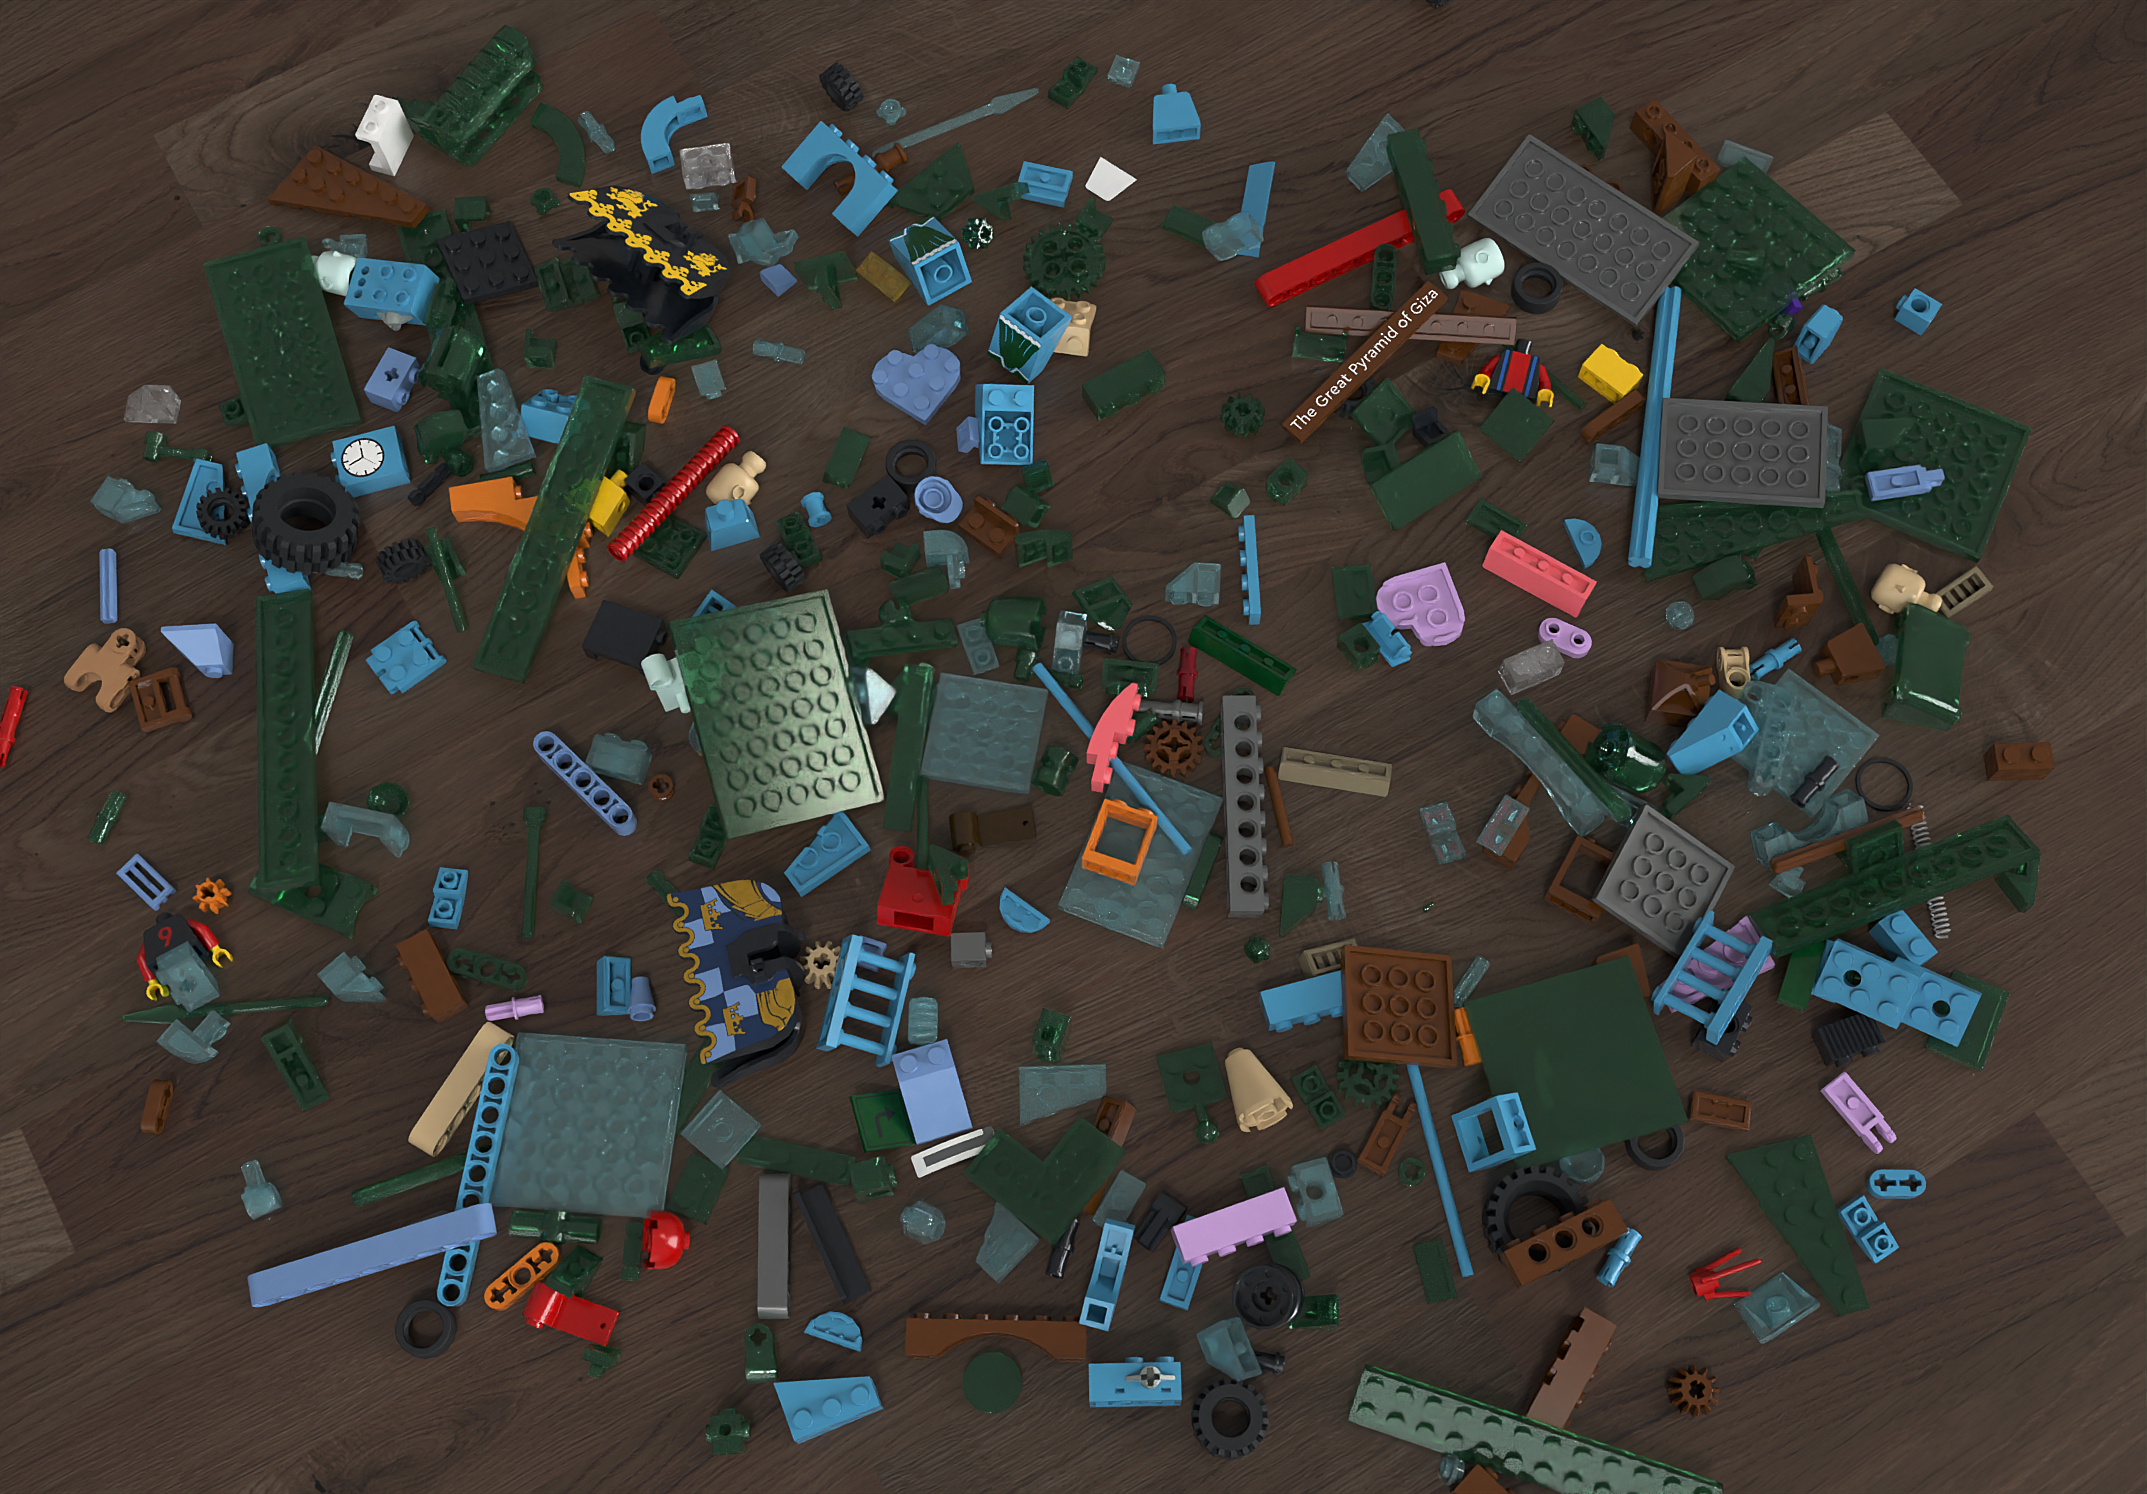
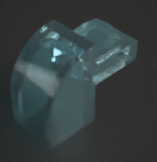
M764 218L743 223L734 240L742 252L753 262L763 266H775L781 256H786L792 252L799 236L794 229L774 234Z
M948 530L923 531L927 567L948 565L950 589L961 588L960 579L965 578L964 563H970L965 541L958 534Z
M214 1010L209 1013L194 1031L176 1019L156 1042L185 1062L203 1063L219 1053L211 1045L225 1035L230 1022Z

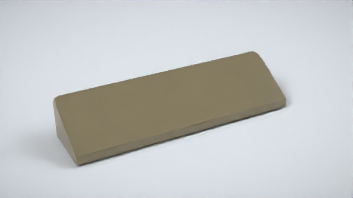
M1283 747L1278 779L1386 797L1390 786L1392 764Z

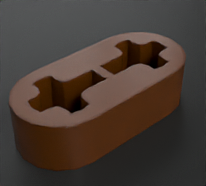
M159 1079L152 1081L141 1119V1130L143 1133L155 1135L162 1133L173 1096V1083L171 1081Z

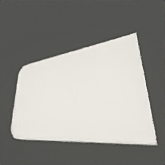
M1100 157L1086 183V188L1104 200L1110 201L1137 179Z

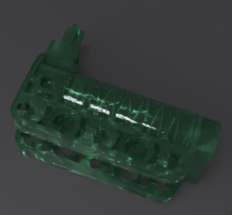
M503 25L434 102L428 100L424 104L414 98L409 103L398 96L391 99L398 100L410 128L418 132L430 146L461 165L473 166L480 161L541 92L543 83L540 76L532 71L537 61L527 38L515 28ZM521 97L516 104H509L512 98ZM497 117H498V118L504 117L502 120H499V119H498L497 121L495 120ZM483 132L490 133L485 139H478L479 134ZM472 152V155H471V156H469V155L464 156L465 153H469V154H470V153Z

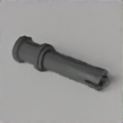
M1181 699L1174 700V702L1141 700L1139 711L1133 710L1132 716L1172 719V722L1173 719H1176L1177 724L1180 721L1197 722L1198 725H1202L1204 701L1186 703L1182 702Z

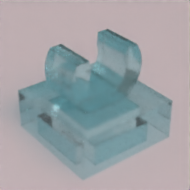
M1797 867L1776 874L1769 886L1794 900L1806 884V882L1799 879L1804 868Z

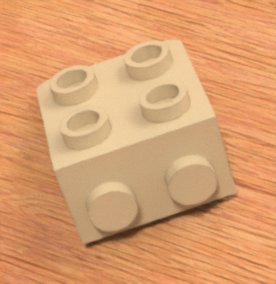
M1062 298L1049 299L1072 316L1054 352L1088 356L1090 331L1096 313V306L1086 301L1071 302L1065 301Z

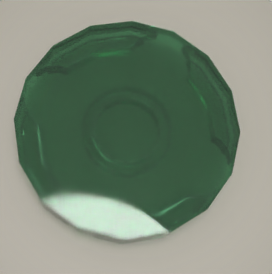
M986 1352L975 1357L968 1364L963 1375V1391L967 1401L976 1410L986 1414H999L1009 1410L1018 1401L1021 1394L1022 1376L1018 1365L1010 1357L999 1352Z

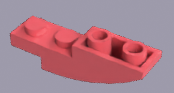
M1131 683L1112 701L1094 730L1087 750V763L1095 765L1091 780V791L1102 793L1104 784H1110L1113 768L1109 767L1110 759H1116L1119 743L1125 745L1127 736H1133L1136 720L1132 719L1133 710L1139 711L1142 696L1137 694L1138 684Z

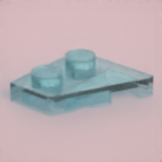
M1000 1201L994 1206L995 1212L991 1224L987 1227L984 1235V1244L976 1258V1263L997 1284L1039 1242V1239Z

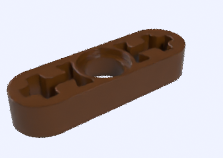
M1638 389L1634 390L1590 421L1581 430L1580 434L1589 444L1597 441L1639 411L1645 405L1647 398Z

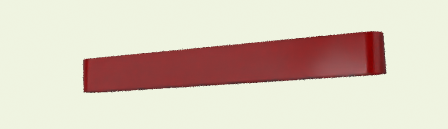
M1445 190L1260 276L1254 285L1268 307L1276 306L1453 224L1461 219L1466 211L1453 190Z

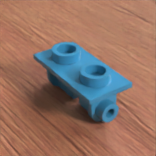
M1377 611L1371 616L1373 620L1360 625L1391 667L1411 659L1409 657L1412 654L1411 646L1399 632L1394 635L1391 634L1395 627L1385 613Z

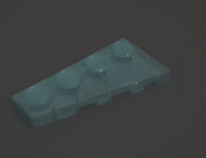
M498 368L477 376L485 469L492 473L536 457L505 372Z

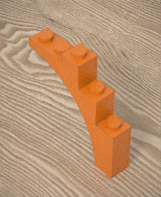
M513 477L449 488L451 510L458 523L472 521L497 522L519 528L535 536L548 546L562 562L575 599L586 597L585 587H589L587 572L582 571V563L586 562L584 548H590L589 537H593V531L590 521H585L582 512L558 516L556 504H551L547 494L524 498L521 485L517 486Z

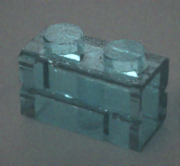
M605 733V736L596 734L586 759V765L594 773L642 785L652 760V754L647 744L642 741L631 740V743L621 741L619 736L612 733Z

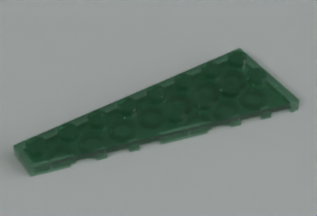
M1860 490L1825 492L1823 508L1715 501L1659 505L1652 562L1650 567L1644 568L1645 582H1651L1862 519Z

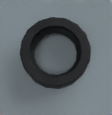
M1532 262L1524 265L1517 271L1511 288L1512 299L1521 310L1531 314H1543L1551 311L1557 305L1563 288L1562 278L1559 272L1551 265L1542 262ZM1530 278L1542 279L1551 286L1552 293L1546 298L1530 297L1522 289L1523 281Z
M918 440L898 442L890 449L886 456L885 466L887 475L895 481L903 492L914 493L915 488L923 479L930 476L936 477L937 467L933 451L923 442ZM918 455L925 459L927 466L925 472L914 478H905L897 473L896 463L904 456Z
M1651 1112L1643 1114L1630 1125L1625 1137V1147L1629 1157L1636 1165L1646 1170L1658 1171L1666 1169L1679 1159L1684 1150L1685 1138L1681 1127L1673 1118L1664 1113ZM1659 1125L1669 1133L1672 1145L1666 1156L1657 1159L1650 1158L1640 1150L1637 1142L1638 1134L1645 1126Z
M429 1299L417 1300L406 1306L398 1316L395 1325L396 1340L400 1347L410 1355L423 1359L438 1357L447 1351L453 1343L457 1331L456 1320L450 1309L437 1301ZM421 1312H435L443 1322L441 1337L431 1346H417L409 1337L411 1321Z

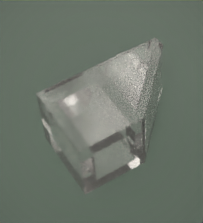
M143 385L128 396L124 421L177 424L181 400L171 386Z

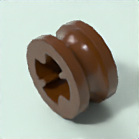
M657 774L649 781V791L657 801H667L674 795L675 785L668 775ZM664 782L668 789L664 788L665 792L659 793L658 789L655 788L656 786L660 787L659 783Z

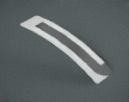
M989 1126L913 1155L911 1160L917 1176L920 1178L953 1163L998 1148L999 1145L992 1127Z

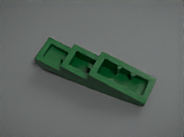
M1808 905L1803 906L1787 953L1788 959L1775 1002L1801 1012L1806 1010L1824 951L1832 914Z

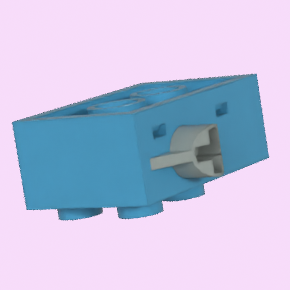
M357 258L344 305L359 318L383 320L386 325L395 331H398L404 323L426 325L440 278L426 265Z
M1130 1357L1125 1358V1363L1089 1364L1090 1407L1180 1406L1181 1363L1174 1362V1357H1156V1361L1150 1363H1143V1358Z

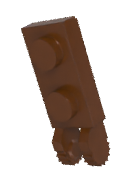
M1397 1093L1394 1094L1387 1110H1384L1357 1161L1359 1165L1382 1177L1410 1125L1408 1122L1417 1106L1416 1103L1411 1101L1405 1110L1403 1119L1396 1117L1392 1113L1400 1102L1401 1095Z

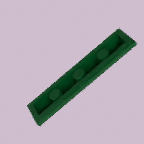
M1204 616L1193 627L1188 639L1189 644L1277 696L1281 695L1297 671L1296 668L1208 616Z

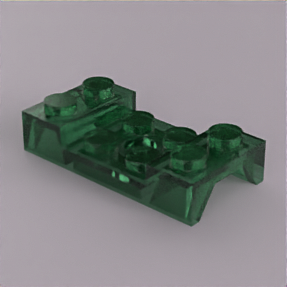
M274 842L249 885L247 892L254 898L348 939H352L356 917L365 901L375 896L378 889L365 880L348 873L346 875L302 856L293 849ZM313 886H320L321 892L319 896L312 899L308 898L309 889Z

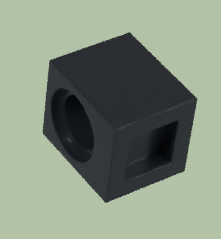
M643 462L624 479L628 492L644 506L647 503H651V499L656 497V494L666 486L665 482ZM653 486L652 489L648 491H643L645 487Z

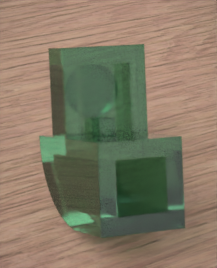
M460 410L440 411L422 418L414 427L417 437V449L419 454L423 455L426 465L436 464L442 448L462 447L468 432Z
M1740 555L1718 560L1692 576L1703 600H1720L1735 589L1751 590L1758 585L1754 569L1747 561H1743Z

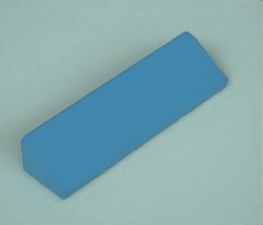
M1265 162L1249 166L1234 254L1259 258L1275 162Z

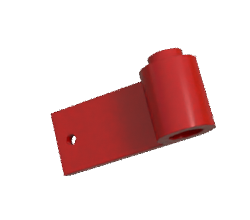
M536 1281L522 1316L527 1318L525 1324L542 1329L544 1324L606 1347L620 1312Z

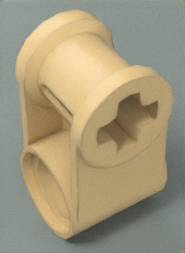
M1718 647L1716 667L1719 675L1720 690L1738 700L1743 696L1750 684L1749 650L1747 647H1741V649ZM1730 681L1737 682L1740 687L1732 685Z

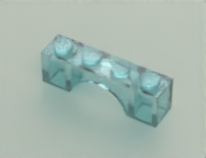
M1847 789L1824 799L1820 815L1812 825L1804 830L1789 832L1778 823L1772 822L1750 832L1757 862L1768 870L1773 871L1770 868V860L1772 858L1868 824L1869 820L1864 798Z

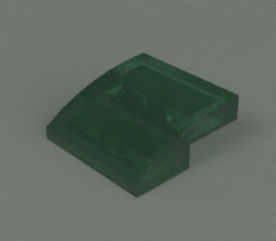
M572 256L562 261L555 257L535 267V274L547 311L554 312L568 309L600 297L596 281L589 276L591 267L576 265L571 260Z
M1036 530L1014 535L1015 558L1019 567L1045 559L1049 568L1073 559L1072 535L1068 531Z

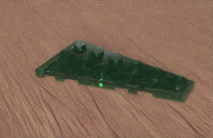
M1807 1135L1726 1155L1725 1158L1728 1163L1736 1169L1742 1178L1743 1184L1753 1193L1760 1203V1208L1785 1243L1789 1244L1798 1256V1261L1803 1268L1808 1270L1817 1283L1816 1286L1838 1317L1869 1309L1870 1306L1812 1136Z

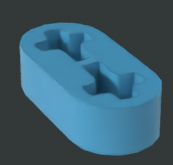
M1877 1170L1868 1176L1866 1188L1869 1194L1875 1198L1911 1199L1924 1192L1926 1181L1923 1175L1916 1170ZM1881 1177L1882 1182L1892 1183V1186H1887L1881 1191L1880 1186H1875L1874 1182ZM1910 1177L1911 1182L1917 1183V1187L1911 1191L1909 1186H1900L1899 1183L1905 1182Z

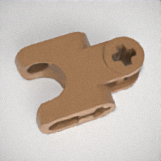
M121 628L116 630L103 647L93 643L83 651L64 676L65 685L71 690L81 692L92 682L102 680V687L96 696V703L105 712L115 711L131 692L129 681L140 678V671L134 667L146 653L145 642L130 629Z

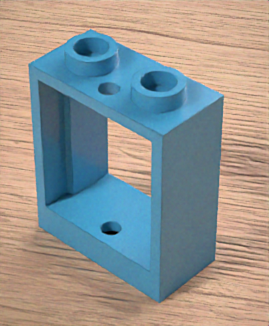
M1518 1092L1495 1096L1452 1115L1469 1172L1490 1169L1536 1150ZM1490 1110L1493 1112L1504 1146L1503 1151L1491 1156L1489 1155L1477 1118L1478 1115Z

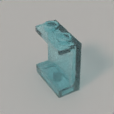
M329 802L321 825V829L339 846L348 847L353 832L380 837V841L395 857H401L403 850L407 849L410 840L409 832L394 815Z

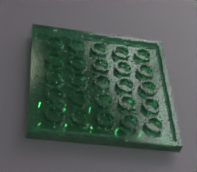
M1746 156L1662 217V219L1699 242L1697 249L1671 283L1679 287L1685 296L1738 343L1784 310L1793 300L1801 297L1851 259L1856 251Z
M1880 368L1825 497V501L1978 563L2032 428ZM1914 465L1925 467L1926 471L1943 470L1945 479L1940 486L1931 487V491L1871 501L1865 481V475L1868 472Z

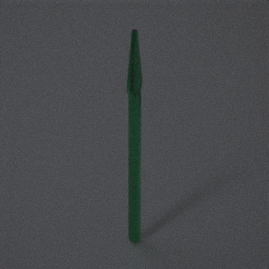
M326 995L182 1008L175 1004L124 1015L121 1017V1020L174 1024L180 1021V1019L322 1007L329 1003V998Z

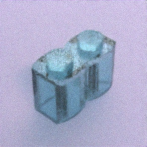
M1248 212L1237 213L1231 216L1225 223H1215L1202 232L1206 249L1219 261L1230 259L1241 250L1255 248L1264 240L1260 224Z

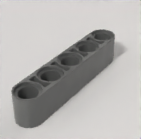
M790 1173L760 1174L757 1290L759 1320L790 1318L792 1201Z

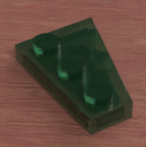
M709 324L671 345L662 339L664 331L662 330L640 342L639 351L649 368L719 355L722 349Z

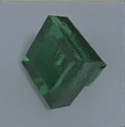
M1045 459L1020 468L1029 495L1054 486L1049 465Z
M591 1343L585 1348L582 1360L591 1362L588 1375L600 1379L601 1374L605 1375L607 1368H612L619 1362L622 1350L608 1345L604 1347Z

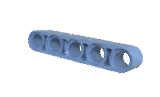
M548 731L537 734L534 738L533 746L541 760L617 834L626 836L633 833L637 827V819L630 807L555 734ZM554 744L551 750L543 751L546 745ZM565 762H572L568 769H561ZM586 779L591 780L588 786L579 787L582 781ZM610 798L607 804L598 805L600 799ZM623 815L628 816L626 822L622 824L616 823L619 817Z

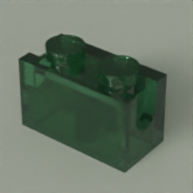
M1045 1008L1042 1009L1032 1038L1033 1054L1037 1055V1059L1053 1064L1054 1061L1061 1063L1072 1031L1071 1017Z

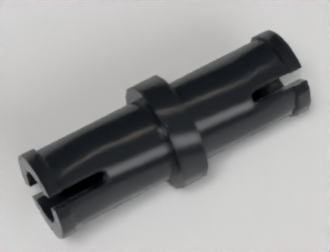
M1825 756L1812 773L1808 772L1804 776L1805 781L1790 795L1791 801L1798 807L1805 808L1812 797L1826 787L1825 783L1840 768L1839 763L1832 757Z
M1062 1216L1056 1241H1052L1051 1244L1053 1251L1045 1271L1046 1275L1056 1279L1064 1278L1063 1275L1069 1255H1072L1075 1249L1072 1245L1080 1225L1079 1220L1068 1216Z

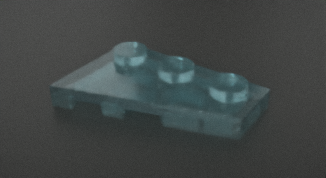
M1387 113L1347 168L1346 176L1363 192L1417 154L1420 150V145Z
M1106 1064L1019 1067L1020 1126L1044 1116L1048 1117L1066 1108L1075 1107L1106 1096Z

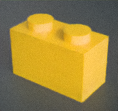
M1601 344L1582 364L1578 378L1613 404H1616L1639 387L1644 374L1635 365L1629 364L1619 357L1615 350Z

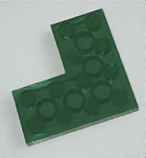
M1079 1116L1044 1162L999 1128L964 1171L963 1175L1054 1246L1127 1152Z

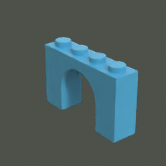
M820 121L782 165V168L808 190L830 165L837 162L851 163L855 170L854 186L832 214L851 232L859 236L898 190L891 185L894 180L885 171L882 170L878 173L874 169L877 164L866 154L863 158L857 154L860 149L851 140L848 139L844 142L840 138L843 133L832 123L828 127Z

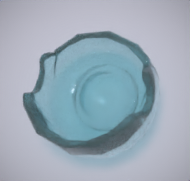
M1587 1140L1574 1141L1562 1150L1559 1165L1561 1171L1569 1175L1567 1180L1573 1183L1577 1182L1579 1185H1589L1601 1177L1604 1171L1605 1159L1597 1145Z

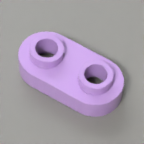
M1557 618L1544 620L1538 630V638L1542 644L1573 658H1582L1587 655L1592 645L1591 637L1586 631ZM1549 628H1555L1557 633H1551ZM1574 639H1580L1583 644H1576Z

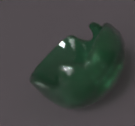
M384 782L371 789L367 796L366 804L370 815L381 823L391 824L398 822L407 814L410 806V797L406 790L397 783Z

